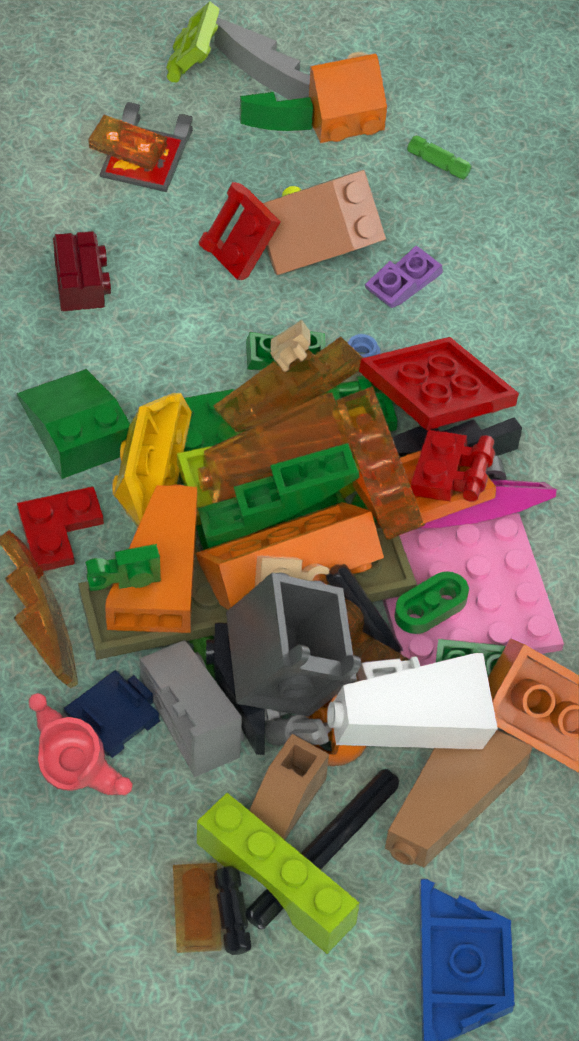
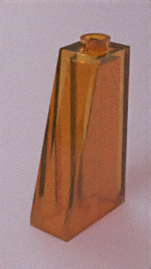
M332 392L314 398L204 450L203 467L198 468V478L202 492L209 491L212 504L236 497L234 486L272 476L270 468L272 464L349 443L354 458V451Z

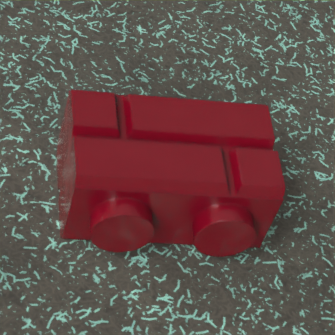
M94 231L77 232L76 235L72 233L55 234L53 237V248L61 311L104 308V295L111 294L109 272L102 273L101 267H107L105 245L98 246L97 235Z

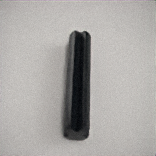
M346 564L334 565L329 574H326V579L331 586L343 588L347 610L382 660L399 659L400 651H403L401 644Z

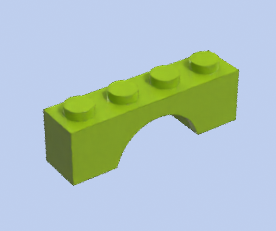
M229 793L222 796L197 820V844L224 867L234 866V868L250 875L266 887L283 906L292 925L326 954L356 925L360 902Z

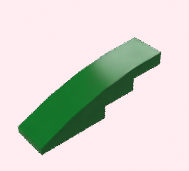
M349 443L270 465L272 476L234 486L236 497L197 508L208 547L210 548L252 534L288 519L325 500L360 478Z

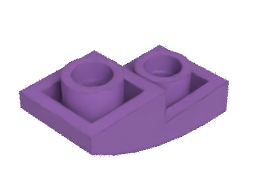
M415 246L398 263L394 264L389 261L365 284V288L390 308H393L405 302L443 273L442 265L418 246Z

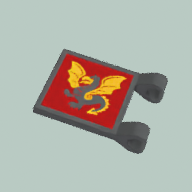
M127 102L120 126L99 175L102 178L167 192L185 145L192 134L193 126H191L193 118L189 115L179 114L174 134L138 127L141 119L140 114H138L140 105Z

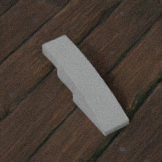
M217 18L216 24H218V29L215 32L214 45L236 66L259 83L288 100L309 97L310 75L300 71V60L277 52L276 40Z

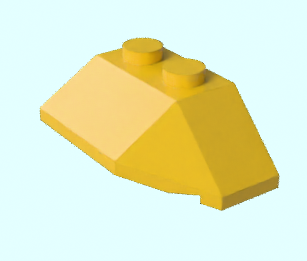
M172 393L140 406L129 426L127 439L122 442L120 447L121 466L119 475H115L113 479L112 491L114 497L137 527L141 522L156 485L170 486L177 484L180 470L177 464V453L184 452L192 414L181 393Z

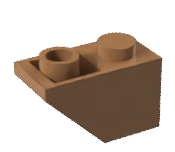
M291 734L270 764L249 811L285 840L326 780L329 754Z

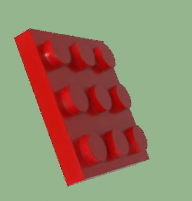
M451 337L362 358L359 372L426 430L436 429L444 425L516 406L519 392Z

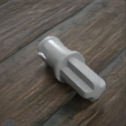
M293 715L289 719L274 718V721L270 720L265 727L266 738L272 745L285 744L291 734L312 745H322L329 741L328 733L332 731L328 723H322L320 719H309L304 715Z

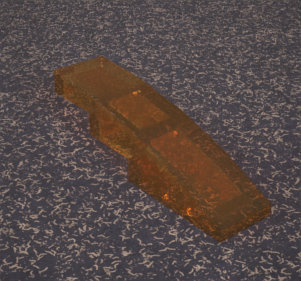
M340 336L316 355L308 349L305 350L306 358L303 361H300L299 358L292 361L289 365V370L286 372L275 362L271 363L213 407L235 432H239L275 419L333 389L359 371L360 362L363 357Z
M8 530L0 536V545L17 569L5 579L26 607L13 618L55 676L72 688L78 685L72 644L60 606L45 574L25 543Z

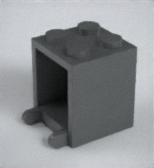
M271 573L226 612L237 704L309 717L338 695L343 685L357 680L356 673L360 670L361 659L353 655L343 588L326 585L322 581H308L290 577L286 573Z

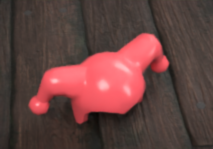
M40 693L33 694L29 698V708L36 712L37 727L41 733L38 754L39 768L48 783L57 789L68 791L90 787L107 795L126 796L132 791L133 784L130 779L122 777L105 760L103 743L89 724L77 718H63L59 712L47 705L46 697Z

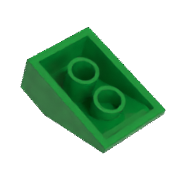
M87 369L17 393L21 405L61 479L120 458V447L122 442L127 439L130 422L116 398Z

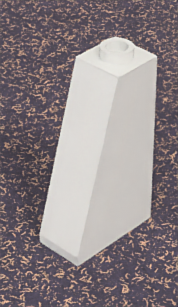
M474 653L343 685L335 700L330 702L327 710L328 725L330 728H334L336 745L483 749L498 729L482 653Z

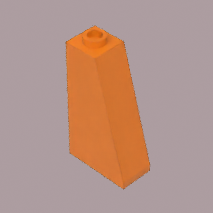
M180 484L170 486L156 485L129 549L157 544L160 555L161 581L141 588L128 587L119 589L118 583H113L105 605L107 630L191 633L197 525V487Z

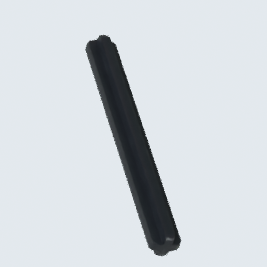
M389 769L380 770L301 854L321 870L398 789L399 778ZM266 889L247 908V920L260 930L265 929L284 908L274 895Z

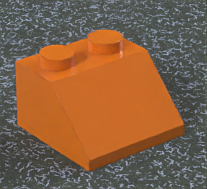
M376 53L311 66L309 97L313 104L312 126L320 143L328 141L339 142L348 137L362 134L373 135L378 131L385 130L387 103L379 59Z

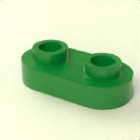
M449 571L440 572L405 592L396 602L394 614L396 624L407 633L421 634L442 623L466 606L469 594L467 581L457 573ZM448 595L451 596L453 599L446 600L441 596ZM411 614H416V615L420 616L421 618H413V617H410L409 615H411Z

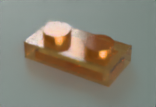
M103 115L88 139L89 148L151 171L167 147V137L107 115Z
M217 863L173 865L177 953L222 950L220 914L217 901L219 889L215 888L214 872L217 870Z

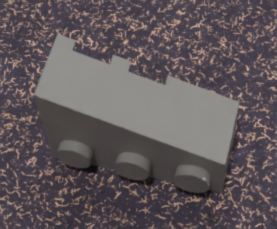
M183 640L140 658V679L153 693V703L193 776H199L240 758L241 742L244 741V734L241 728L242 717L206 669L201 655L198 652L194 653L186 640Z

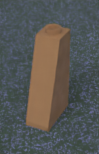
M496 730L483 749L434 748L388 830L385 849L389 850L393 858L402 864L413 865L415 863L424 868L525 772L533 746Z

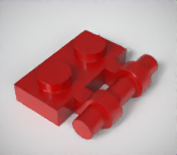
M428 430L411 481V496L450 502L453 491L463 492L462 496L466 501L474 502L478 500L479 493L485 490L488 476L486 469L492 465L495 456L493 438L483 435L479 438L478 444H475L473 447H467V435ZM461 466L471 467L465 472L460 471Z

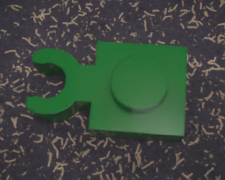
M157 544L116 551L115 559L94 558L85 562L90 591L105 589L113 583H118L119 589L128 587L141 588L161 581L160 555Z

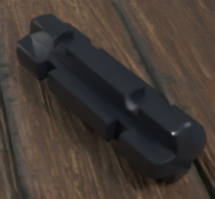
M226 866L214 872L215 888L220 889V892L217 894L221 927L226 929L227 932L223 935L226 952L231 955H240L251 950L250 933L245 932V928L248 927L243 892H239L238 889L242 885L240 872L234 866Z

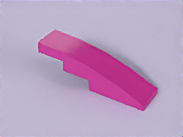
M491 479L496 486V498L413 528H442L478 523L506 516L555 498L557 489L546 482Z

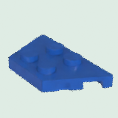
M421 879L419 899L422 1041H450L513 1012L515 1002L511 920L493 911L482 910L475 902L459 895L458 899L447 895L435 889L434 882L428 879Z

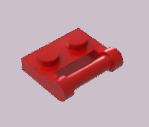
M232 182L227 191L228 198L209 231L203 233L198 243L204 250L212 253L237 280H244L249 277L281 221L248 188L240 183ZM241 204L244 210L224 243L221 237Z

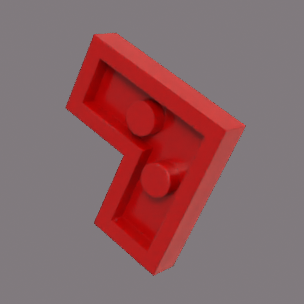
M94 486L17 503L18 514L35 573L74 565V555L67 532L104 524L103 514Z

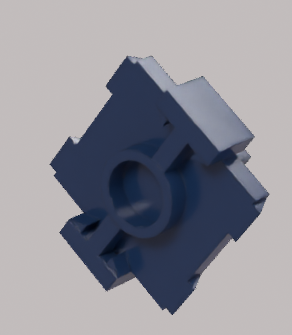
M116 670L63 708L64 713L68 717L81 719L95 730L103 743L104 754L111 758L125 749L124 744L144 728L148 731L160 722L159 713L151 706L153 703V693L134 675L126 681Z

